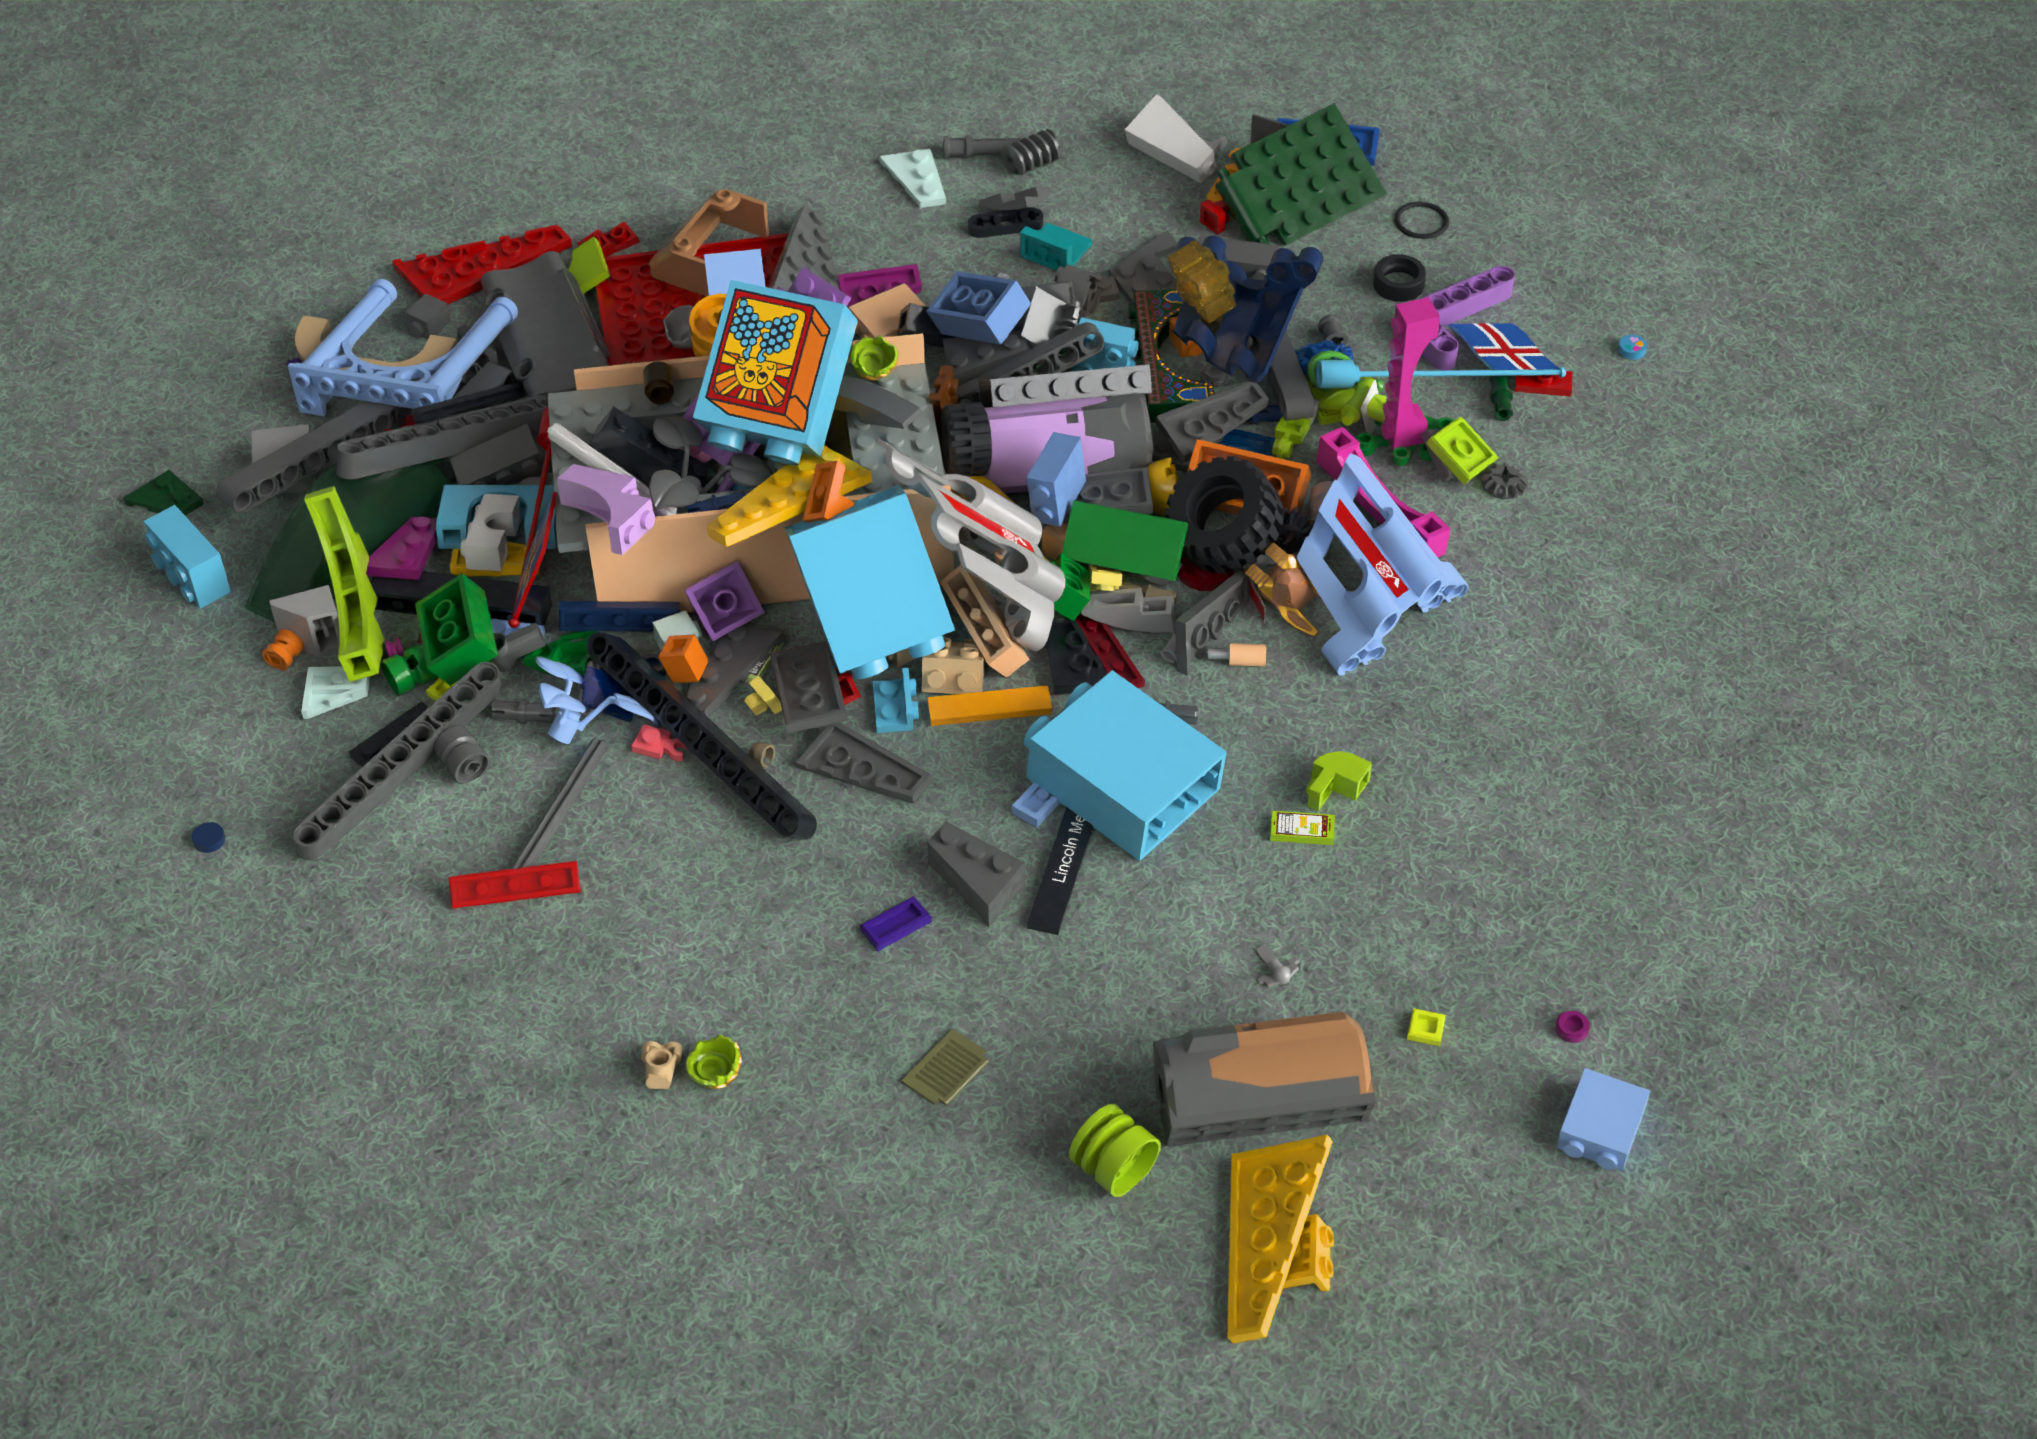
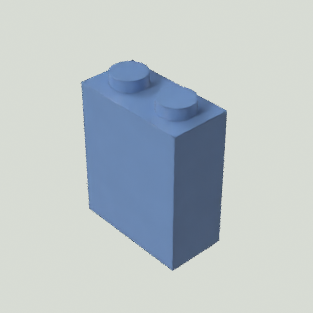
M1053 432L1026 477L1031 513L1043 524L1060 527L1072 507L1073 500H1076L1086 482L1081 437Z

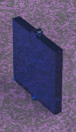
M588 665L585 668L584 681L580 685L583 689L581 703L585 707L594 710L609 696H613L614 693L634 698L607 672ZM609 704L601 711L604 714L629 723L633 719V712L623 709L616 704Z

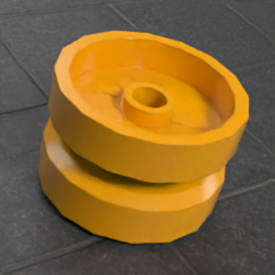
M727 294L707 296L697 302L690 312L691 343L696 357L709 356L711 353Z

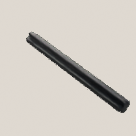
M514 382L413 409L411 414L413 415L414 423L423 424L520 398L526 392L521 382Z

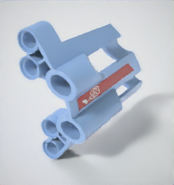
M1350 453L1338 480L1334 479L1318 510L1314 526L1309 536L1305 538L1297 556L1298 562L1341 629L1323 645L1321 651L1338 675L1341 676L1345 674V671L1351 672L1355 670L1360 662L1367 665L1368 661L1372 659L1378 660L1384 655L1386 648L1381 643L1382 638L1392 630L1401 614L1410 606L1416 603L1423 612H1428V608H1437L1444 599L1447 602H1451L1450 599L1456 596L1462 597L1469 588L1468 584L1451 563L1440 561L1362 459ZM1359 487L1362 488L1386 520L1377 528H1372L1353 503ZM1334 535H1336L1363 571L1362 582L1353 592L1346 591L1324 561Z

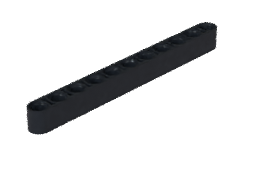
M595 632L589 637L586 646L589 656L780 835L804 840L814 835L817 828L814 815L624 639L602 632Z

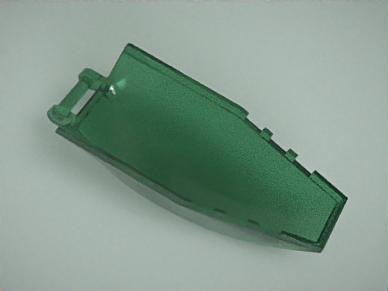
M444 458L358 479L339 477L336 474V463H334L313 484L306 494L334 486L354 532L359 533L370 556L411 517L436 519L444 485L453 484L437 468ZM305 495L292 511L275 538L259 570L245 605L246 610L274 623L270 600L329 585L333 600L335 599L326 557L313 519L305 503Z

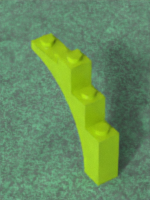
M334 486L306 494L304 500L320 538L335 593L340 640L338 658L349 682L378 674L385 638L374 616L377 596L366 574L369 555L359 533L354 532Z

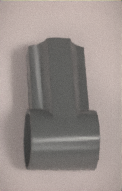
M537 623L530 624L506 636L502 633H494L498 656L489 662L495 664L499 671L505 672L516 665L519 657L546 646L545 639Z

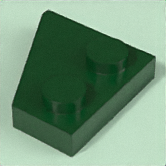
M170 470L123 497L127 506L133 507V505L146 507L148 511L160 513L175 505L185 516L204 505L202 497Z

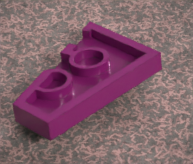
M917 264L837 275L840 290L851 297L850 302L846 306L848 309L854 304L904 283L914 294L922 292V283Z
M411 517L369 556L367 576L419 580L437 540V519Z

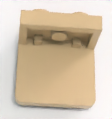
M943 637L945 642L944 648L922 657L921 692L947 694L983 692L985 658L974 639H965L963 642H951L950 638Z

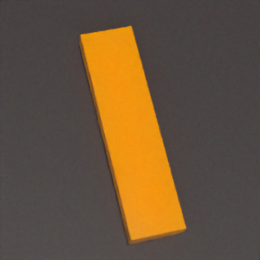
M1048 685L927 697L931 726L1052 714Z

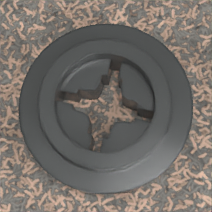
M1504 462L1502 466L1493 463L1491 468H1485L1482 476V486L1486 492L1501 499L1519 497L1526 491L1528 485L1525 471L1518 470L1517 464L1507 466L1506 462ZM1503 475H1506L1508 479L1507 485H1504Z

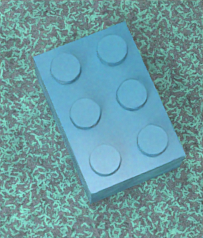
M175 505L144 521L147 530L144 537L154 552L151 554L154 565L158 570L163 568L166 570L165 573L168 580L174 587L177 585L181 587V593L188 603L194 601L201 609L231 592L220 553Z

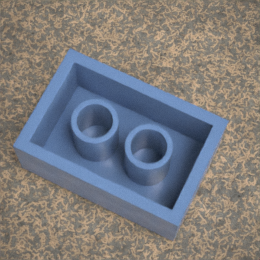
M956 271L928 308L927 313L941 334L1001 345L1017 322L1023 317L1031 303L1016 280Z

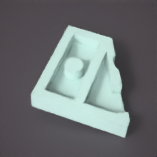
M342 666L308 667L301 710L303 719L315 717L367 697L370 676L349 682Z

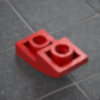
M623 221L605 234L597 229L579 241L577 245L579 247L592 237H595L600 243L604 257H608L640 243L632 229Z

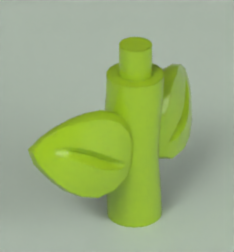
M1361 377L1355 389L1334 388L1330 390L1320 400L1319 407L1324 410H1342V423L1349 426L1352 423H1356L1362 416L1361 406L1374 379L1372 377ZM1374 394L1367 407V414L1370 418L1384 423L1383 404L1386 403L1387 397L1381 394Z

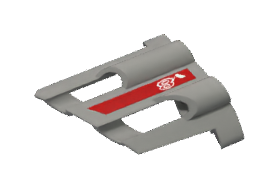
M877 438L876 442L887 449L885 456L887 466L897 481L925 497L932 498L937 507L932 513L931 525L936 539L945 548L959 555L962 568L1007 597L1004 615L1006 618L1005 625L1008 627L1011 639L1034 652L1042 649L1050 633L1054 617V602L1061 597L1065 589V576L1058 566L1044 559L1038 547L1042 537V526L1039 519L979 482L959 474L941 475L880 438ZM914 467L945 485H951V489L967 497V499H962L918 472L914 476ZM961 527L965 530L968 541L991 554L1000 548L1006 550L1007 553L1003 557L1000 566L962 545L959 541V530Z

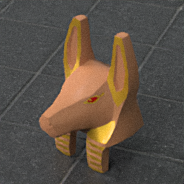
M1272 543L1265 550V553L1277 565L1272 566L1265 573L1253 563L1245 574L1258 586L1260 597L1275 606L1288 624L1307 635L1315 637L1319 634V631L1304 616L1301 610L1314 596L1320 599L1321 597L1298 562L1297 556L1287 554L1275 543Z

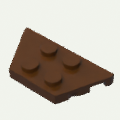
M945 365L941 366L938 377L935 380V393L930 392L928 398L929 404L933 406L938 439L939 421L943 407L945 405L959 404L960 394H957L958 379L954 378L953 367Z

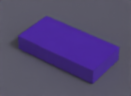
M913 896L861 924L860 931L873 947L880 951L931 923L932 917Z

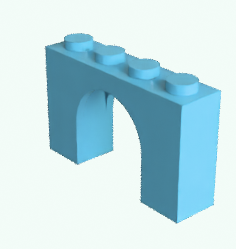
M444 485L436 521L438 548L460 549L462 540L466 539L468 535V525L475 518V508L481 504L484 494L519 496L521 517L525 521L524 528L527 547L539 485ZM545 485L536 532L554 491V485ZM555 508L546 549H556L557 545Z

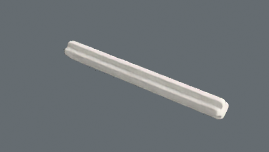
M554 423L552 427L548 428L549 439L590 468L632 476L560 424ZM636 479L639 496L651 498L649 487ZM652 504L653 512L657 516L678 514L676 512L677 507L655 510Z

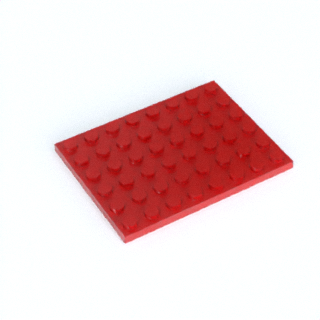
M789 233L769 235L767 238L754 237L702 244L694 256L705 260V254L761 249L765 287H769ZM659 250L604 257L610 277L596 285L604 342L610 353V357L607 358L610 366L622 365L627 362L632 364L696 357L693 348L678 349L669 343L665 336L666 331L663 321L671 310L686 305L694 307L697 302L707 296L655 279L650 273L649 262Z

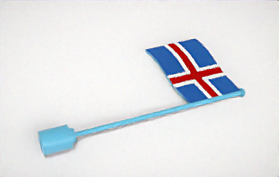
M1513 323L1449 324L1448 327L1455 331L1466 342L1476 357L1491 370L1414 371L1413 376L1559 375L1562 378L1566 375V370L1563 367L1558 368L1545 357L1528 335ZM1318 360L1316 365V384L1318 388H1353L1355 382L1359 381V377H1389L1388 371H1359V367L1355 366L1353 360Z

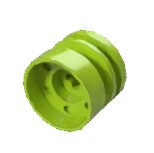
M1108 1104L1089 1117L1079 1129L1070 1146L1069 1159L1078 1167H1081L1086 1174L1095 1175V1181L1112 1196L1122 1197L1150 1172L1160 1153L1161 1142L1141 1125L1134 1126V1120L1116 1104Z

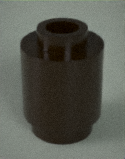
M660 361L648 364L643 370L645 395L654 404H665L674 394L672 368L667 363Z

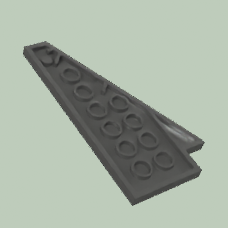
M805 205L797 211L768 288L777 289L780 286L788 291L802 267H805L840 290L836 276L837 271L832 259L833 254L828 241L829 236L825 228V219L820 212L813 211Z

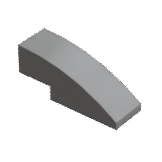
M1142 588L1090 591V601L1081 611L1082 615L1098 622L1133 631L1171 633L1175 624L1173 596L1143 597Z

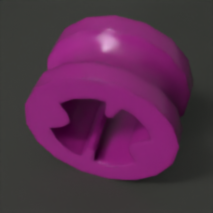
M399 637L395 638V641L392 643L388 640L384 641L388 658L395 654L401 657L404 655Z

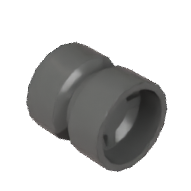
M464 726L448 728L441 733L434 744L436 755L447 766L454 778L462 784H467L484 775L490 766L491 759L480 744H477L474 736Z

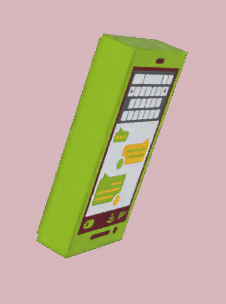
M1272 810L1270 841L1333 845L1335 815Z

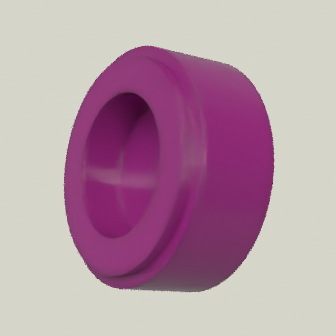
M1565 1011L1558 1016L1555 1030L1564 1041L1577 1043L1587 1037L1590 1023L1587 1017L1580 1012Z

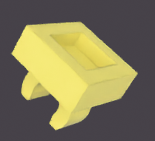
M759 675L749 682L756 693L750 694L744 701L756 716L766 711L768 707L774 714L782 711L780 700Z

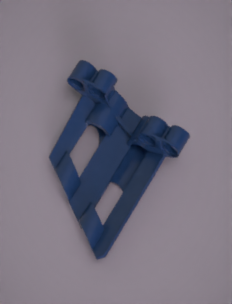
M1214 235L1208 236L1204 239L1202 245L1195 238H1181L1173 251L1170 263L1175 270L1191 279L1173 333L1186 345H1188L1189 341L1197 344L1203 351L1206 361L1219 370L1232 376L1237 367L1245 374L1249 382L1258 383L1269 371L1303 289L1309 286L1318 275L1324 258L1322 253L1314 247H1305L1296 256L1290 249H1277L1266 269L1264 280L1247 278L1245 271L1239 265L1227 261L1225 255L1226 243L1222 238ZM1206 304L1216 307L1225 315L1215 337L1209 328L1199 321ZM1249 336L1263 340L1256 358L1245 347Z

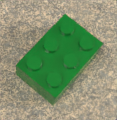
M463 573L415 603L427 669L451 686L459 681L477 664L489 662L498 656L485 591Z

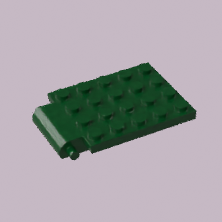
M1335 103L1233 152L1231 157L1239 171L1230 175L1226 167L1217 171V174L1221 181L1215 185L1247 242L1270 244L1266 237L1275 233L1284 246L1387 194Z

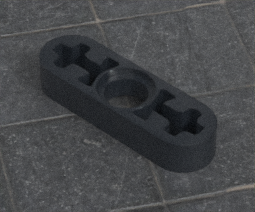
M1037 208L977 214L968 219V233L975 238L1020 233L1025 226L1039 230L1043 226V212ZM1001 222H1010V223H1012L1011 225H1008V226L1000 225Z

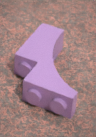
M573 464L557 478L561 505L587 511L599 517L608 525L612 553L623 555L654 526L655 514L652 509L651 498L639 496L635 477Z

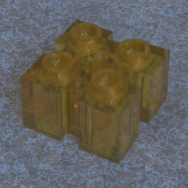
M1193 240L1168 256L1172 273L1177 278L1175 284L1179 296L1191 307H1196L1197 313L1209 324L1236 307L1233 297L1235 290L1227 276L1230 274L1229 269L1222 260L1218 261L1214 258L1207 246L1202 247L1196 240Z

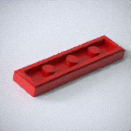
M577 861L448 877L452 909L581 892Z

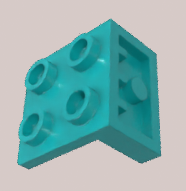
M1046 223L1040 231L1025 226L1020 232V257L1056 271L1060 266L1064 268L1067 265L1074 266L1092 246V239L1050 223Z

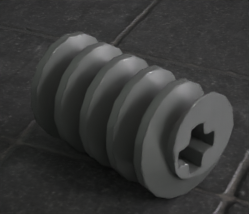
M1050 129L1039 131L1037 134H1032L1028 138L1025 137L1020 142L1016 141L1011 145H1006L1002 148L1003 162L1010 172L1013 173L1016 170L1022 175L1025 173V168L1028 171H1032L1034 165L1039 168L1042 166L1043 161L1048 164L1052 158L1057 160L1060 158V150L1056 136Z

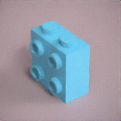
M1081 317L1079 324L1090 322L1098 328L1104 338V347L1096 355L1072 366V372L1136 366V361H1133V357L1135 358L1137 354L1138 341L1134 340V328ZM1087 335L1084 338L1083 343L1091 342L1095 338V335Z

